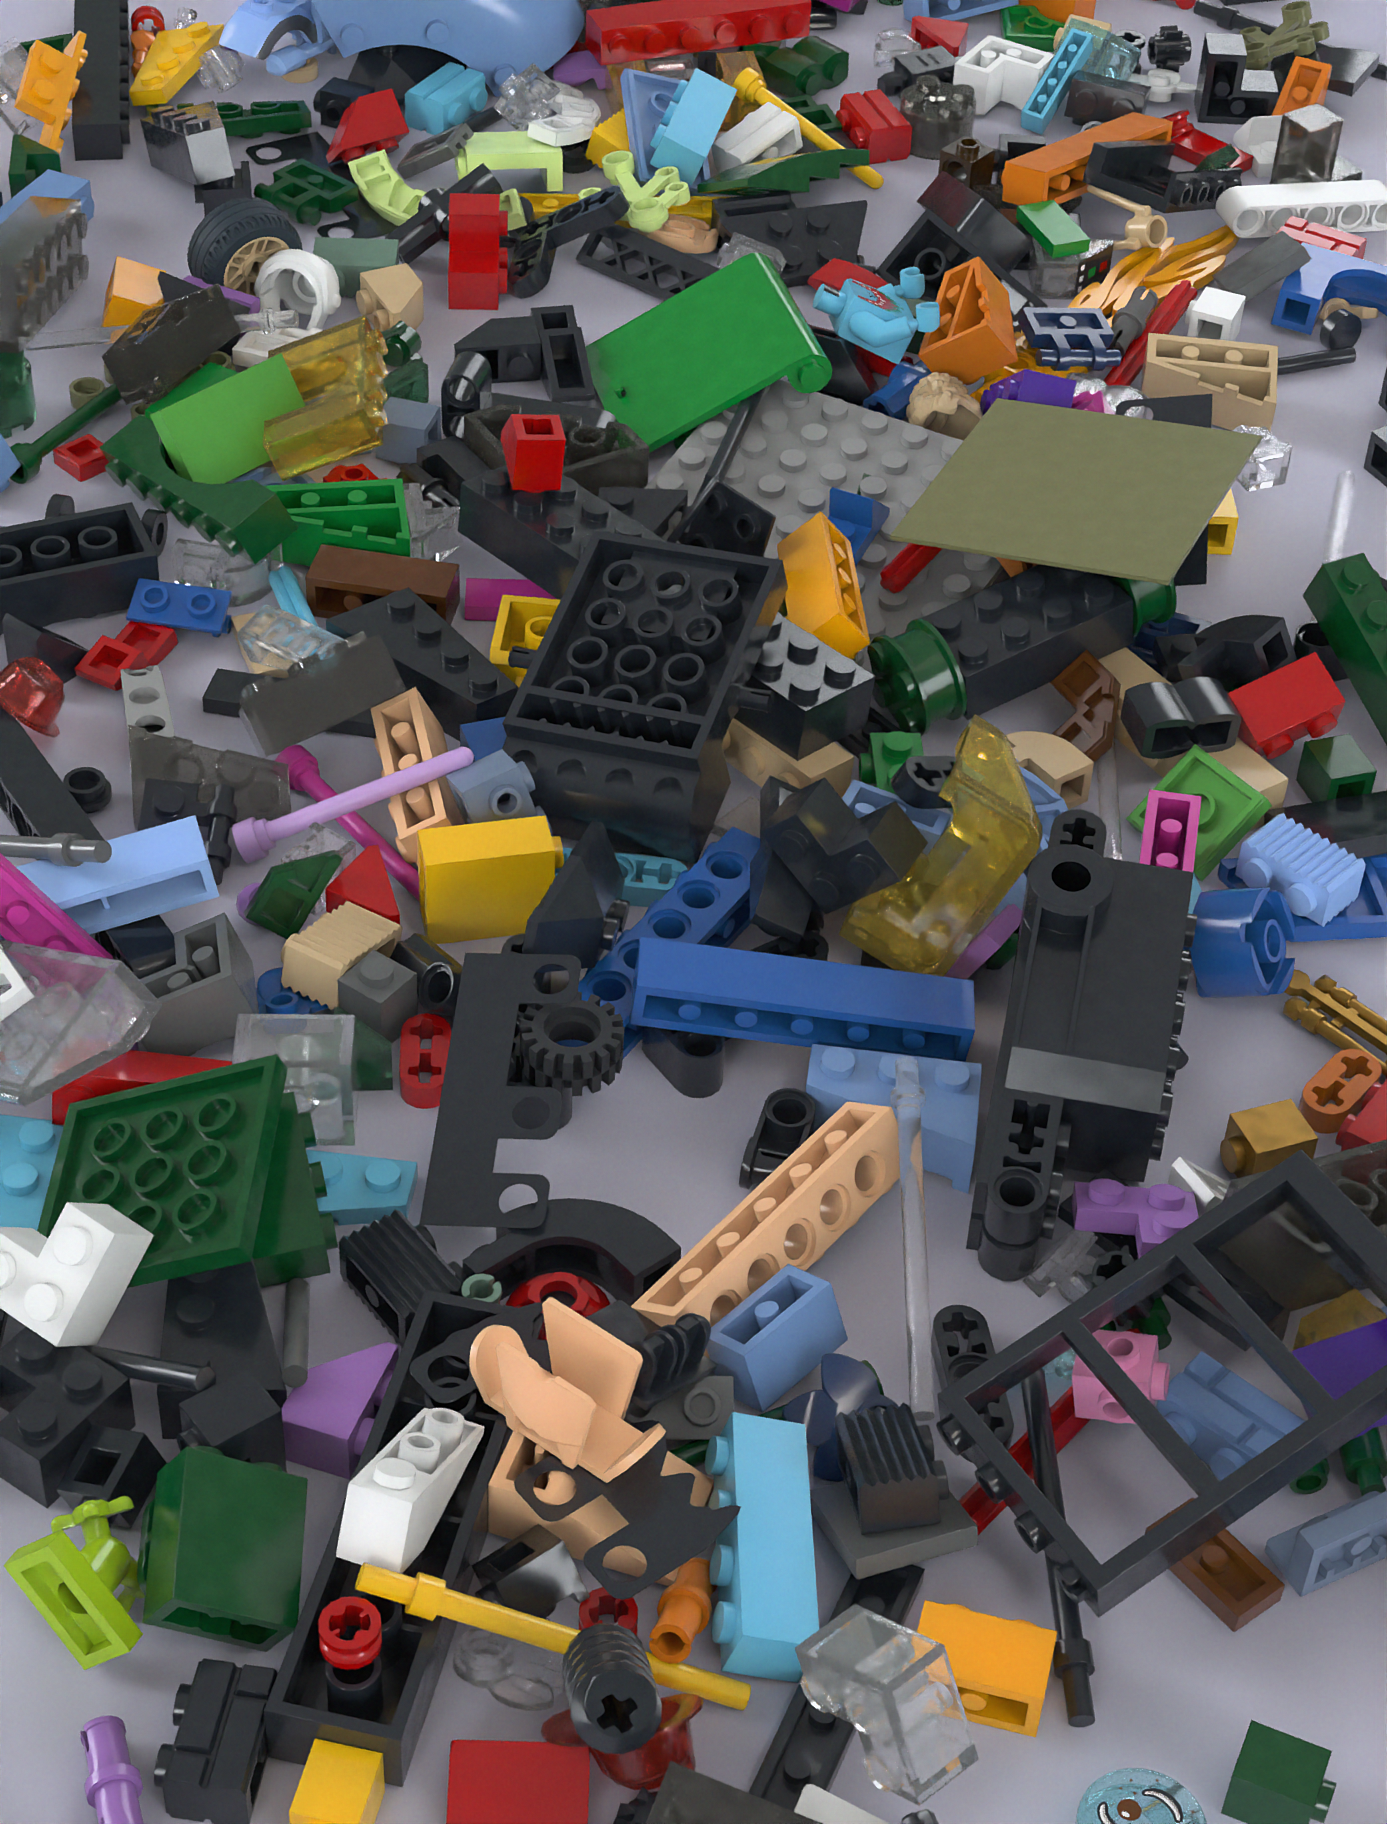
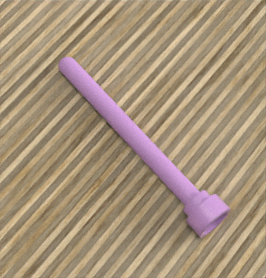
M459 747L268 822L265 818L256 820L254 817L245 819L232 825L234 841L244 861L251 863L268 856L269 850L276 847V841L469 766L473 763L474 754L467 747Z

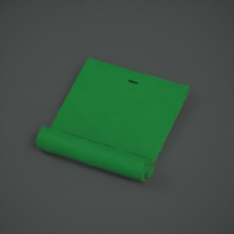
M762 253L744 255L585 346L593 385L604 409L613 414L619 422L620 431L617 437L630 464L784 376H787L796 391L814 393L825 387L832 375L831 363L774 264L767 255Z

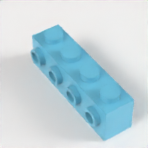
M732 1412L720 1436L713 1435L711 1437L705 1458L706 1473L713 1475L714 1491L710 1497L708 1507L715 1510L728 1505L741 1506L738 1515L716 1538V1546L711 1556L709 1568L710 1583L718 1585V1604L714 1610L711 1627L712 1640L714 1643H720L722 1672L798 1683L820 1648L806 1426L800 1423Z

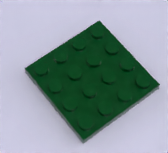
M274 1054L70 1103L37 1231L49 1238L67 1202L108 1204L154 1235L127 1288L250 1262L288 1068L280 1057Z

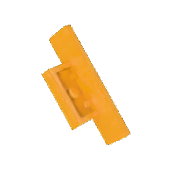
M80 30L66 46L63 53L39 40L34 42L30 47L14 105L16 109L44 122L39 143L55 150L59 154L64 144V139L60 138V133L67 126L72 114V109L68 108V103L75 96L80 84V80L75 78L76 73L82 68L88 53L87 50L83 49L87 34Z

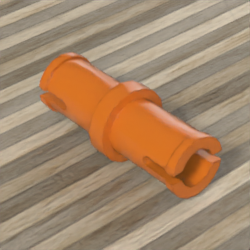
M696 1557L681 1565L674 1584L668 1586L659 1599L657 1606L658 1621L650 1632L649 1638L653 1639L649 1642V1648L660 1661L666 1663L684 1661L690 1655L691 1645L696 1634L701 1633L709 1622L712 1613L710 1599L718 1585L710 1583V1562L706 1559Z

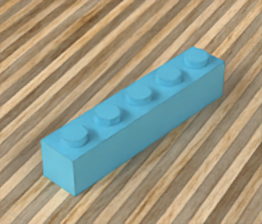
M1071 28L1021 111L1022 128L1041 135L1044 133L1068 93L1072 78L1078 70L1083 68L1092 53V34Z

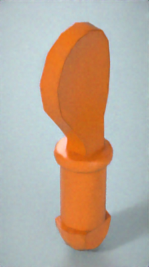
M144 29L136 30L130 35L131 47L134 49L132 52L133 64L131 66V73L134 78H136L155 39L152 32Z

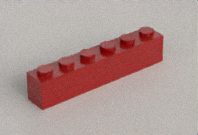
M660 0L586 10L585 46L602 66L809 36L811 0Z

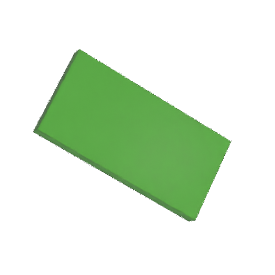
M282 353L150 414L178 476L192 482L205 484H225L319 436Z

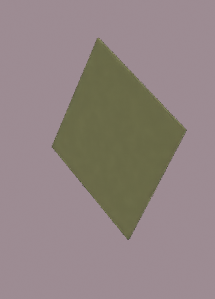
M997 398L890 535V540L1169 585L1261 442L1262 435Z

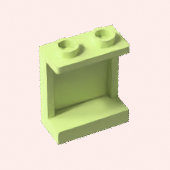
M528 131L475 132L470 139L466 140L467 144L464 148L459 149L460 153L455 157V169L458 173V181H460L482 163L489 170L540 168L547 192L563 191L561 146L554 147L528 137Z

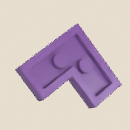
M1095 1179L1090 1183L1074 1182L1072 1196L1074 1230L1135 1235L1138 1259L1199 1218L1194 1192H1186L1174 1185L1157 1184L1150 1188L1130 1187L1111 1179Z

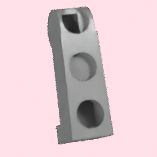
M159 665L148 666L145 669L139 670L120 669L133 783L145 782L146 778L160 780L179 778L176 736L163 674L160 673Z

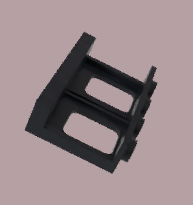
M1156 139L1097 142L1093 145L1082 182L1138 204L1150 206L1151 209L1166 214L1216 209V202L1225 190L1235 186H1242L1240 177L1243 169L1224 168L1175 172L1168 169L1176 145L1169 141Z

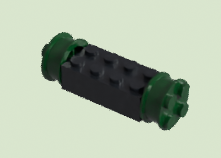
M1042 564L1036 565L925 617L910 621L906 631L893 638L887 635H879L873 638L867 647L872 673L875 675L872 692L873 698L881 708H888L900 729L905 733H920L923 736L929 731L931 723L944 717L949 720H957L964 717L968 721L1051 682L1086 649L1099 660L1133 644V637L1139 633L1141 625L1150 621L1158 624L1169 621L1174 616L1177 605L1174 579L1171 580L1169 585Z

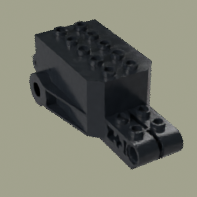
M1071 809L1062 812L1054 819L1051 826L1048 848L1033 858L1028 869L1009 1001L975 1183L966 1249L978 1251V1261L983 1270L990 1276L1003 1281H1015L1027 1276L1033 1270L1036 1263L1040 1238L1052 1240L1064 1168L1099 1174L1102 1170L1106 1169L1118 1178L1144 1182L1149 1160L1160 1161L1165 1128L1169 1124L1173 1101L1171 1085L1176 1074L1179 1046H1177L1178 1036H1172V1034L1180 1036L1186 1003L1183 1001L1184 993L1177 991H1186L1191 957H1189V950L1183 949V947L1192 948L1197 915L1188 913L1194 872L1103 857L1107 836L1106 825L1094 813L1081 809Z

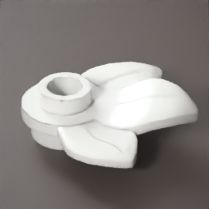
M1152 69L1148 72V75L1135 73L1125 75V81L1151 87L1149 101L1170 102L1172 93H1193L1196 91V85L1181 82V76L1177 72L1167 69Z

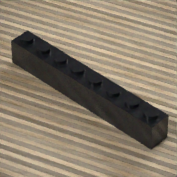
M74 0V36L79 30L87 34L83 49L88 51L82 68L76 73L75 78L80 80V84L72 99V133L75 161L123 159V144H130L128 0Z

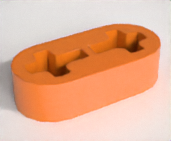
M1346 1049L1336 1053L1306 1083L1302 1091L1298 1109L1313 1131L1325 1134L1336 1133L1349 1114L1356 1116L1361 1111V1105L1368 1090L1374 1082H1379L1382 1073L1381 1064L1373 1055L1359 1049ZM1344 1077H1345V1078H1348V1079H1350V1078H1352V1079H1351L1349 1082H1347V1081L1344 1080ZM1330 1100L1336 1102L1335 1104H1327Z

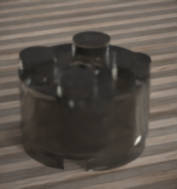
M924 75L917 78V84L907 87L901 93L899 112L913 127L910 155L923 159L940 160L942 148L963 136L973 137L976 99L975 89L972 86L943 83L935 76Z

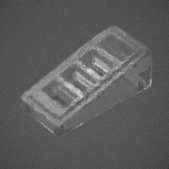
M263 605L237 634L251 662L318 680L349 649L345 639L282 609L269 605ZM317 648L318 650L308 659L307 657Z

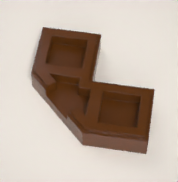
M1086 649L1050 682L1058 693L1076 710L1052 734L1073 744L1095 763L1113 745L1121 684Z

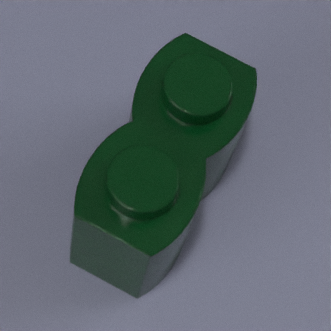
M818 36L805 37L792 48H780L765 59L764 83L788 97L810 94L813 97L821 88H834L848 77L849 52Z

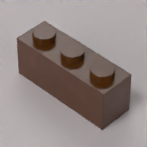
M321 544L305 577L307 603L314 617L329 619L408 587L449 625H451L460 604V564Z

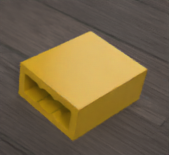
M546 815L417 830L419 910L425 936L435 944H446L525 933L528 918L539 905L556 878L555 869L562 868L564 865L560 836H551Z

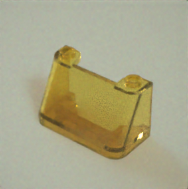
M976 714L958 739L955 747V764L939 793L940 797L946 801H951L954 814L951 823L928 855L921 852L902 881L851 903L839 932V936L897 971L935 976L947 974L1033 860L1042 840V824L1007 736Z

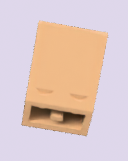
M513 1431L488 1484L489 1533L513 1540L539 1524L564 1541L572 1558L583 1561L587 1550L629 1524L603 1495H600L559 1521L550 1522L540 1518L515 1490L514 1482L520 1473L552 1454L520 1432L515 1433ZM667 1451L661 1475L692 1473L695 1476L690 1504L696 1507H706L714 1489V1480ZM554 1470L541 1474L535 1480L533 1490L540 1501L549 1505H561L574 1497L576 1483L569 1474ZM618 1546L607 1552L603 1559V1567L641 1577L646 1570L647 1562L645 1556L638 1549L631 1546ZM679 1567L656 1581V1583L666 1586L673 1585L678 1575Z

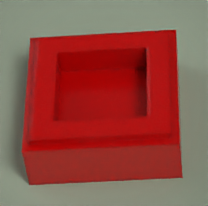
M91 434L84 435L53 450L54 463L79 482L105 472V465L109 462L99 448L104 443Z

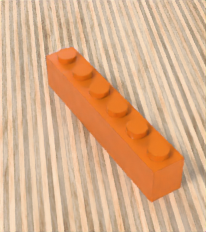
M1132 112L1005 162L1001 178L1003 185L1002 201L1016 205H1025L1054 200L1059 205L1088 193L1087 188L1089 184L1082 182L1094 143L1156 139L1171 142L1173 121Z

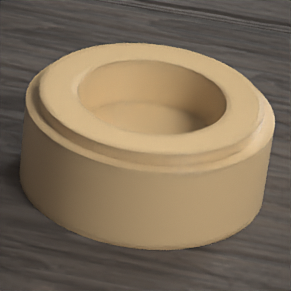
M315 57L306 60V64L302 68L281 77L292 83L311 82L319 75L318 61Z

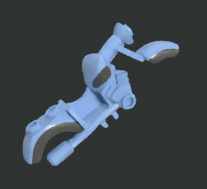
M247 0L241 6H238V10L231 16L218 43L257 59L265 60L267 58L266 70L276 76H283L302 68L306 64V60L326 50L333 55L337 52L336 44L311 0ZM287 32L292 34V38L296 40L297 47L289 45L271 53L275 44Z

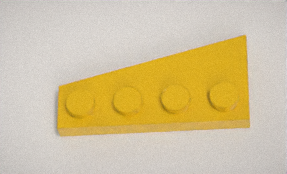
M198 22L187 28L158 31L129 90L133 106L168 103L212 56V53L221 46L218 43L224 30V25L209 26L207 22Z

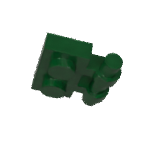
M302 158L273 172V184L268 186L264 183H258L254 188L255 197L264 199L279 210L288 213V217L291 220L300 224L307 222L313 226L317 225L322 217L321 212L317 209L332 214L359 200L358 185Z

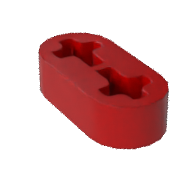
M425 1013L415 1015L409 1018L401 1029L400 1094L401 1098L408 1105L415 1108L428 1109L440 1105L452 1031L446 1019L436 1014ZM423 1039L432 1040L431 1049H421L420 1045ZM420 1073H431L430 1082L420 1083Z

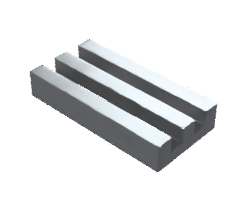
M461 123L414 144L397 165V171L405 180L457 157L460 153L459 149L464 148L467 144L466 140L474 135L473 131L467 123Z

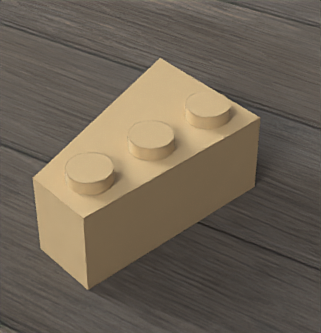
M1149 333L1142 368L1140 399L1212 394L1213 425L1235 432L1262 435L1261 441L1268 443L1277 404L1278 346Z

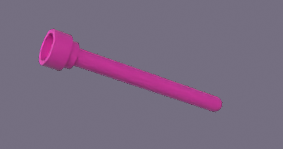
M289 746L275 759L273 773L288 789L306 791L317 803L338 795L319 776L320 770L317 759L303 746ZM356 811L335 818L364 849L367 846L379 845L386 870L419 901L418 871L411 864L406 863L401 854Z

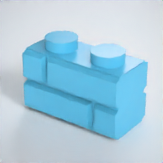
M449 62L408 90L405 94V122L408 127L420 131L426 129L427 133L437 135L463 123L477 111H482L488 98L483 72L470 68L465 70L464 66Z

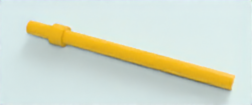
M364 1562L355 1585L356 1590L406 1605V1613L431 1621L435 1619L436 1615L563 1655L570 1641L581 1632L562 1624L445 1588V1580L418 1572L415 1578ZM645 1651L656 1684L741 1711L746 1708L751 1694L750 1684L682 1662L666 1663L660 1661L653 1653Z

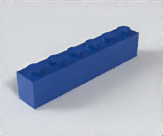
M641 937L633 974L630 1024L811 1048L812 1044L966 1062L975 1033L974 981Z

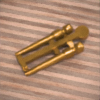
M1294 969L1290 984L1284 991V993L1293 997L1285 1001L1283 1014L1294 1021L1301 1020L1302 1027L1314 1035L1319 1033L1342 1050L1359 1049L1373 1055L1340 1030L1345 1026L1387 1054V1020L1359 1002L1357 995L1345 987L1337 988V982L1324 974L1315 980L1314 986H1312L1306 973ZM1297 996H1301L1307 1001H1309V1005L1307 1006V1003ZM1318 1010H1322L1334 1019L1330 1023L1327 1022V1017ZM1377 1058V1060L1381 1064V1074L1386 1076L1387 1060L1384 1063L1379 1058Z

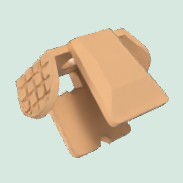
M549 1297L542 1304L552 1374L540 1367L538 1362L528 1356L521 1338L512 1328L503 1325H491L483 1329L472 1344L469 1365L473 1379L484 1402L506 1416L507 1426L515 1433L520 1432L561 1459L563 1465L571 1469L580 1465L608 1483L636 1463L666 1433V1430L660 1423L642 1433L623 1421L643 1362L641 1354L553 1297Z

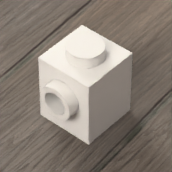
M1206 286L1197 301L1191 300L1185 317V324L1189 325L1187 337L1234 341L1240 330L1246 296Z

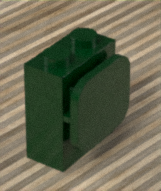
M187 1446L158 1471L155 1498L146 1506L142 1517L137 1565L138 1584L145 1594L142 1623L262 1652L269 1651L293 1633L298 1623L308 1478L285 1473L276 1464L267 1462L248 1463L229 1458L213 1447Z

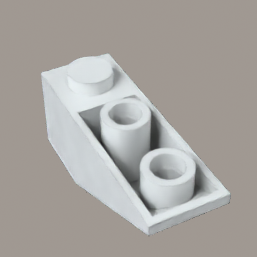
M424 1407L349 1482L336 1557L360 1565L364 1562L402 1574L424 1550L483 1436L484 1426L466 1421L460 1413L446 1408L428 1409Z

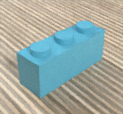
M695 68L689 82L681 79L671 99L672 101L660 122L662 124H659L650 143V146L656 148V151L649 164L658 169L667 166L677 167L680 180L692 186L709 153L737 89L698 68Z

